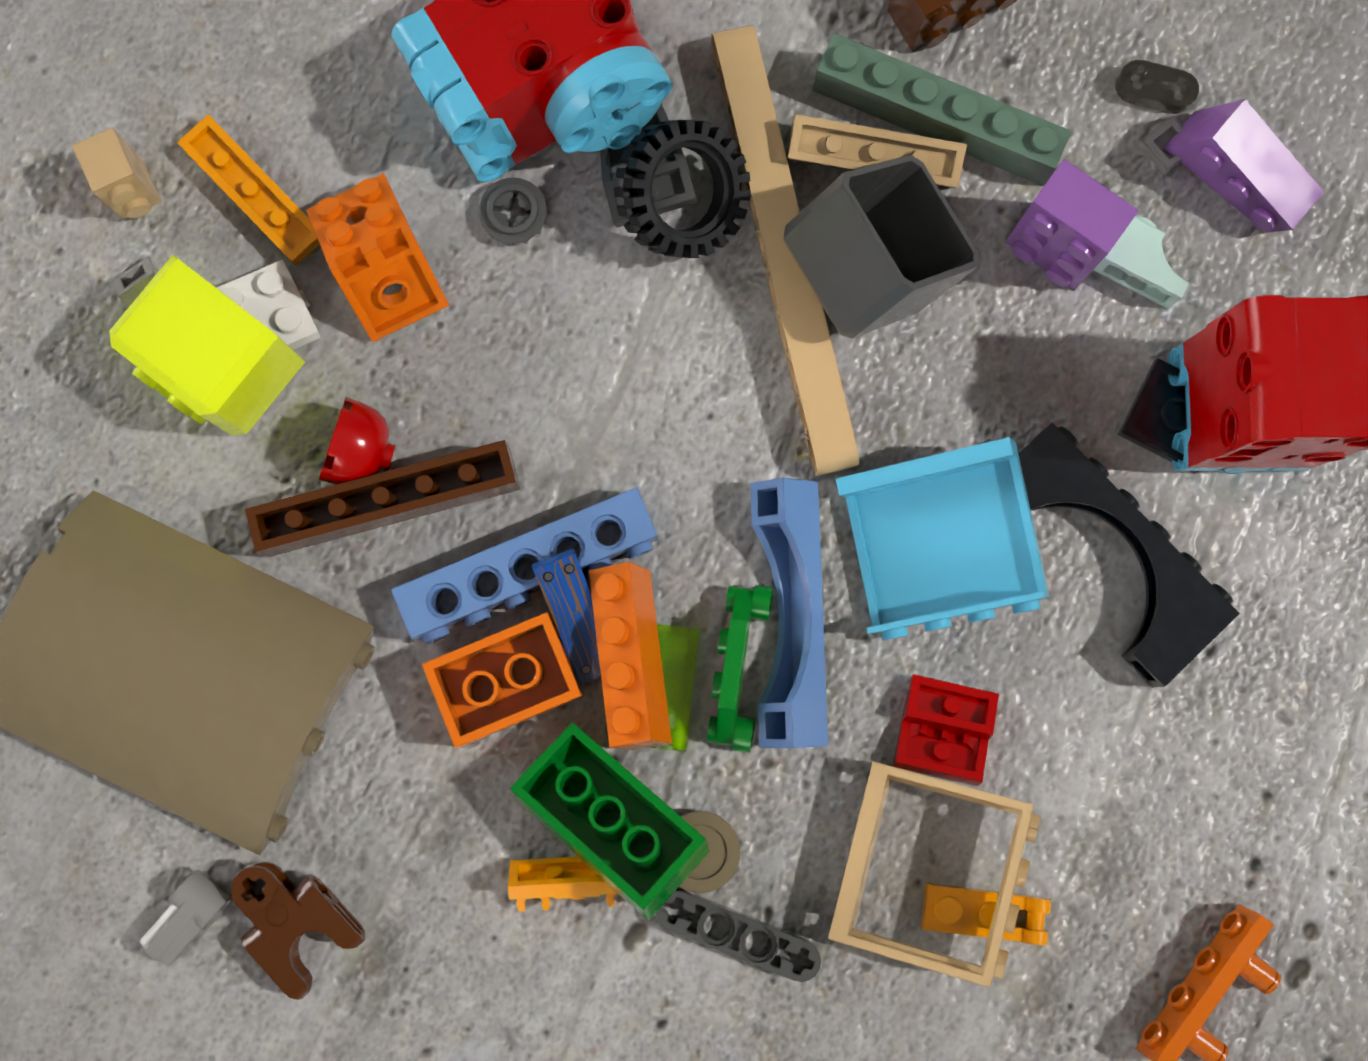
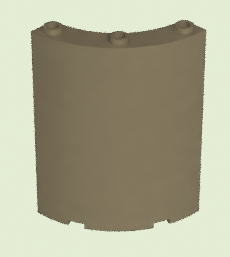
M93 490L59 526V532L64 535L52 552L49 554L42 550L23 578L1 620L0 728L260 856L270 841L277 843L284 834L289 823V818L285 817V813L297 780L308 756L313 757L324 740L325 732L321 729L358 668L364 670L373 656L375 646L371 645L370 642L375 626Z

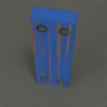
M573 548L534 563L532 568L578 682L582 685L600 678L601 672L591 591Z

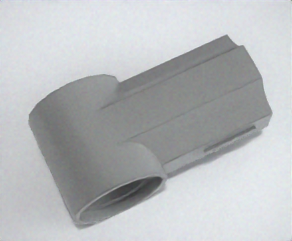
M196 870L173 893L170 898L172 904L139 942L152 959L170 966L174 964L202 930L205 931L222 915L230 905L232 898L200 870Z

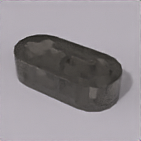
M1146 60L1130 61L1123 67L1115 81L1116 92L1123 101L1168 114L1185 112L1199 94V84L1191 73ZM1133 74L1140 76V83L1143 84L1140 89L1133 88V81L1131 80ZM1174 85L1180 86V93L1184 95L1180 100L1174 99V91L1171 90Z

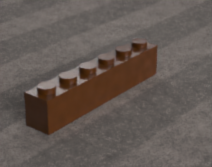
M502 440L245 509L255 552L272 557L521 490L511 449L507 442Z

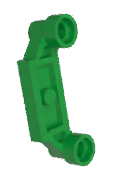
M755 585V589L729 586L727 592L726 612H732L729 628L721 627L718 654H724L725 659L723 672L715 671L711 697L719 699L718 717H710L707 742L733 746V751L750 753L752 748L755 718L739 716L738 709L751 619L769 622L773 587Z

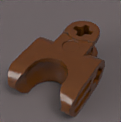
M261 862L239 872L232 882L231 894L233 901L254 924L241 937L242 944L251 957L289 998L303 999L312 987L313 977L301 961L299 955V942L304 933L308 931L324 933L343 949L357 948L365 941V930L332 891L313 874H309L296 886L276 864ZM262 878L266 885L262 889L263 893L256 895L253 888L257 885L256 880Z

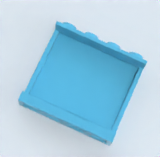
M1010 437L836 478L839 496L846 497L872 626L866 627L868 634L881 633L882 640H889L908 636L907 627L924 624L925 632L952 627L950 618L967 615L969 623L996 618L994 609L1012 606L1013 614L1041 609L1039 600L1050 598L1016 442Z

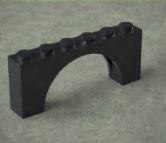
M1052 422L1018 452L1030 509L1035 511L1044 508L1062 507L1087 512L1107 522L1129 543L1143 571L1146 587V605L1140 629L1133 642L1121 656L1152 688L1165 687L1240 613L1231 605L1233 602L1231 595L1220 585L1211 584L1200 573L1202 567L1197 560L1186 552L1180 553L1169 541L1171 536L1168 531L1154 520L1149 521L1138 510L1140 505L1136 498L1125 489L1118 490L1107 478L1109 476L1107 469L1095 458L1090 457L1088 459L1076 447L1078 441L1074 435L1062 426L1057 427Z

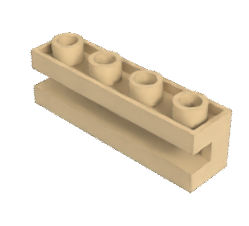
M795 114L793 116L786 157L788 160L855 170L912 155L924 163L937 186L958 188L967 144Z

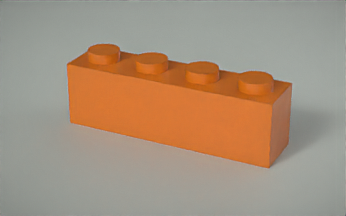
M631 562L589 570L609 748L637 750L671 744L672 738L650 570Z

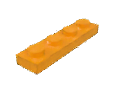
M209 114L177 142L295 266L320 245L311 221L306 214Z

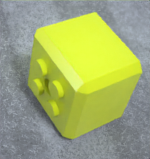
M174 255L168 259L109 330L111 347L136 366L132 372L134 376L168 398L167 401L186 416H190L201 425L207 420L231 436L247 434L305 363L279 336Z

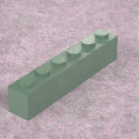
M836 33L832 34L818 66L812 90L918 135L967 144L965 154L1041 186L1047 183L1056 170L1072 132L1064 127Z

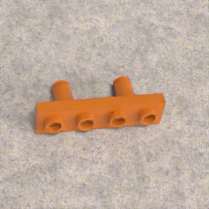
M1238 904L1234 911L1228 913L1223 918L1220 930L1209 946L1198 953L1194 960V967L1184 981L1170 992L1168 1003L1158 1017L1144 1028L1141 1040L1135 1049L1151 1061H1177L1186 1048L1203 1061H1225L1229 1048L1202 1025L1238 975L1263 994H1270L1277 988L1281 980V974L1255 954V951L1274 924L1261 914Z

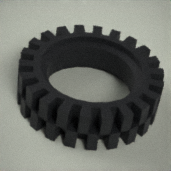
M695 119L666 120L659 122L660 125H650L643 129L646 135H636L630 141L635 147L634 150H624L620 159L627 162L626 168H617L615 177L624 179L623 187H614V196L624 198V204L616 208L619 216L629 218V221L623 224L628 233L638 234L634 239L638 244L649 246L648 250L656 254L680 258H699V255L708 256L715 253L713 247L723 248L729 243L725 234L736 235L740 229L733 222L734 219H745L748 211L739 207L740 200L750 201L751 191H741V183L750 182L749 172H739L738 169L739 166L747 163L744 155L733 154L732 151L738 147L734 139H723L726 132L720 127H711V123L706 121H695ZM684 147L696 152L709 167L713 179V196L710 207L701 221L690 228L677 230L664 222L657 213L652 197V183L656 169L664 157L672 151Z

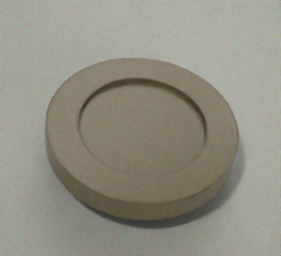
M707 811L686 813L681 817L707 839L710 852L679 887L694 893H707L717 890L733 877L739 865L740 844L732 826L717 814Z

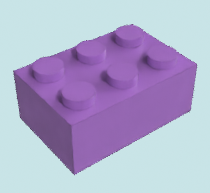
M1063 159L1005 243L1011 246V251L1017 258L1027 263L1034 262L1044 269L1047 277L1053 283L1075 290L1109 254L1139 210Z

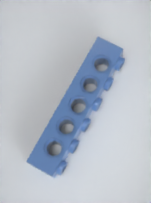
M633 488L391 589L410 638L414 640L424 639L425 644H430L449 636L448 628L456 624L465 622L466 627H470L490 619L489 611L505 604L507 610H511L532 601L530 594L541 588L536 576L530 580L519 578L517 574L518 564L527 557H533L538 559V561H542L555 556L559 546L565 541L572 540L580 544L581 553L578 561L582 571H587L588 576L589 570L611 566L610 560L626 553L630 560L652 551L651 543L658 541V535L638 488ZM606 524H614L622 531L620 540L611 546H605L597 540L599 529ZM486 574L496 575L499 580V587L496 593L489 597L480 596L477 591L479 579ZM445 591H454L458 598L455 610L449 614H441L437 609L439 595Z

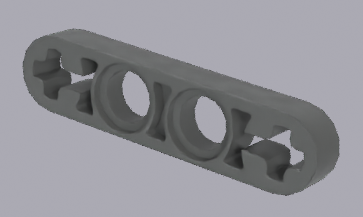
M677 888L666 902L673 903L676 897L683 899V908L694 914L697 904L704 906L705 908L698 917L696 931L688 929L692 919L679 915L675 921H670L668 919V911L663 908V905L656 912L657 920L667 930L793 981H809L820 970V953L809 940L686 890ZM716 913L724 915L730 922L728 933L719 939L711 938L704 931V922L707 917ZM757 930L764 931L771 937L770 949L765 954L759 956L750 953L745 945L748 935ZM779 939L788 940L783 948L791 953L798 954L801 948H806V955L812 961L809 967L802 965L799 971H794L793 962L781 955L779 957V964L772 963L771 961L778 953Z

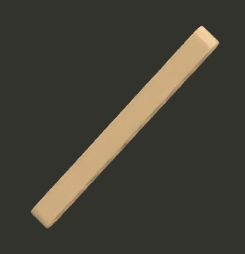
M754 25L711 33L714 60L734 141L738 144L736 151L737 154H743L747 162L740 166L741 172H749L750 182H744L746 191H751L749 206L814 473L816 476L859 467L857 444L824 309L784 242L785 226L800 213Z

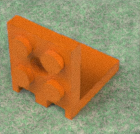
M384 173L374 178L362 180L355 187L334 197L324 198L317 205L306 209L328 266L372 342L450 306ZM395 283L402 284V288L398 292L391 295L383 294L387 286Z

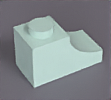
M1142 216L1134 217L1109 254L1094 269V271L1167 309L1182 298L1189 285V282L1174 272L1165 258L1162 240L1166 233L1158 230L1151 220Z

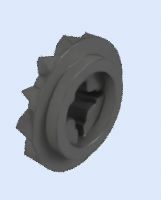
M505 178L495 182L484 192L479 204V217L483 228L493 240L496 239L504 242L508 246L514 243L527 244L529 239L541 233L542 226L547 218V206L543 194L533 183L521 178ZM515 197H517L520 211L526 212L524 216H517L516 221L513 222V227H510L507 215L500 211L509 210L512 203H514Z

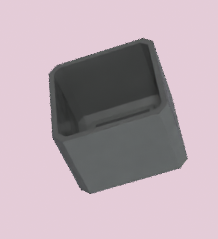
M912 155L842 173L785 226L784 230L786 246L840 335L852 339L919 313L979 266V253L924 163Z

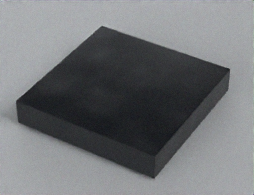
M1157 358L1154 360L1117 435L1170 462L1172 460L1178 462V459L1183 461L1184 454L1172 449L1171 446L1174 435L1187 429L1185 386H1172L1168 375L1179 377L1180 369Z

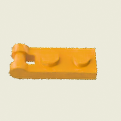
M925 883L921 928L929 931L988 938L999 892ZM1013 894L1011 904L1020 906L1019 910L1027 911L1026 927L1015 925L1014 933L1005 931L1003 940L1047 945L1048 931L1044 930L1045 914L1050 913L1051 899Z

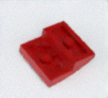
M913 674L903 709L892 766L979 786L983 782L988 741L994 732L999 694Z

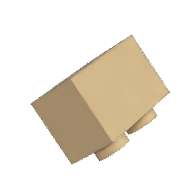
M113 127L72 145L92 192L123 220L126 218L142 217L151 211V207L162 203L143 159Z

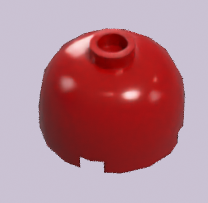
M345 397L319 480L337 485L377 474L379 468L388 470L396 445L388 443L389 427L385 418L376 409Z

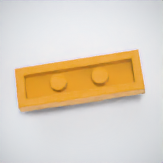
M579 857L510 860L508 879L509 900L516 899V906L520 912L525 911L526 899L540 898L543 910L549 909L551 897H554V899L569 898L581 900L587 897H600V895L606 894L608 906L614 907L615 894L618 893Z

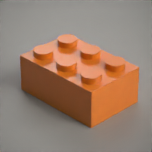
M548 612L422 664L455 748L467 746L584 697L552 615Z

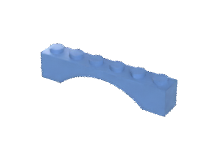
M785 477L750 483L752 527L763 546L771 567L778 606V641L774 664L767 686L758 702L759 748L828 746L818 482Z

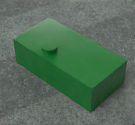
M573 722L509 788L517 801L648 921L710 852L705 837Z

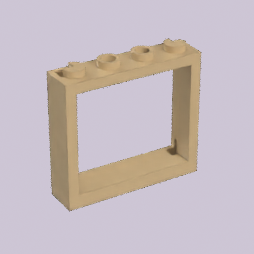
M872 761L828 939L990 988L994 977L1003 979L1009 952L1002 950L1001 944L1005 931L1014 933L1020 906L1011 904L1015 886L1025 887L1030 861L1022 859L1026 841L1033 843L1036 841L1041 816L1033 814L1035 805ZM891 780L1017 814L982 965L855 928Z

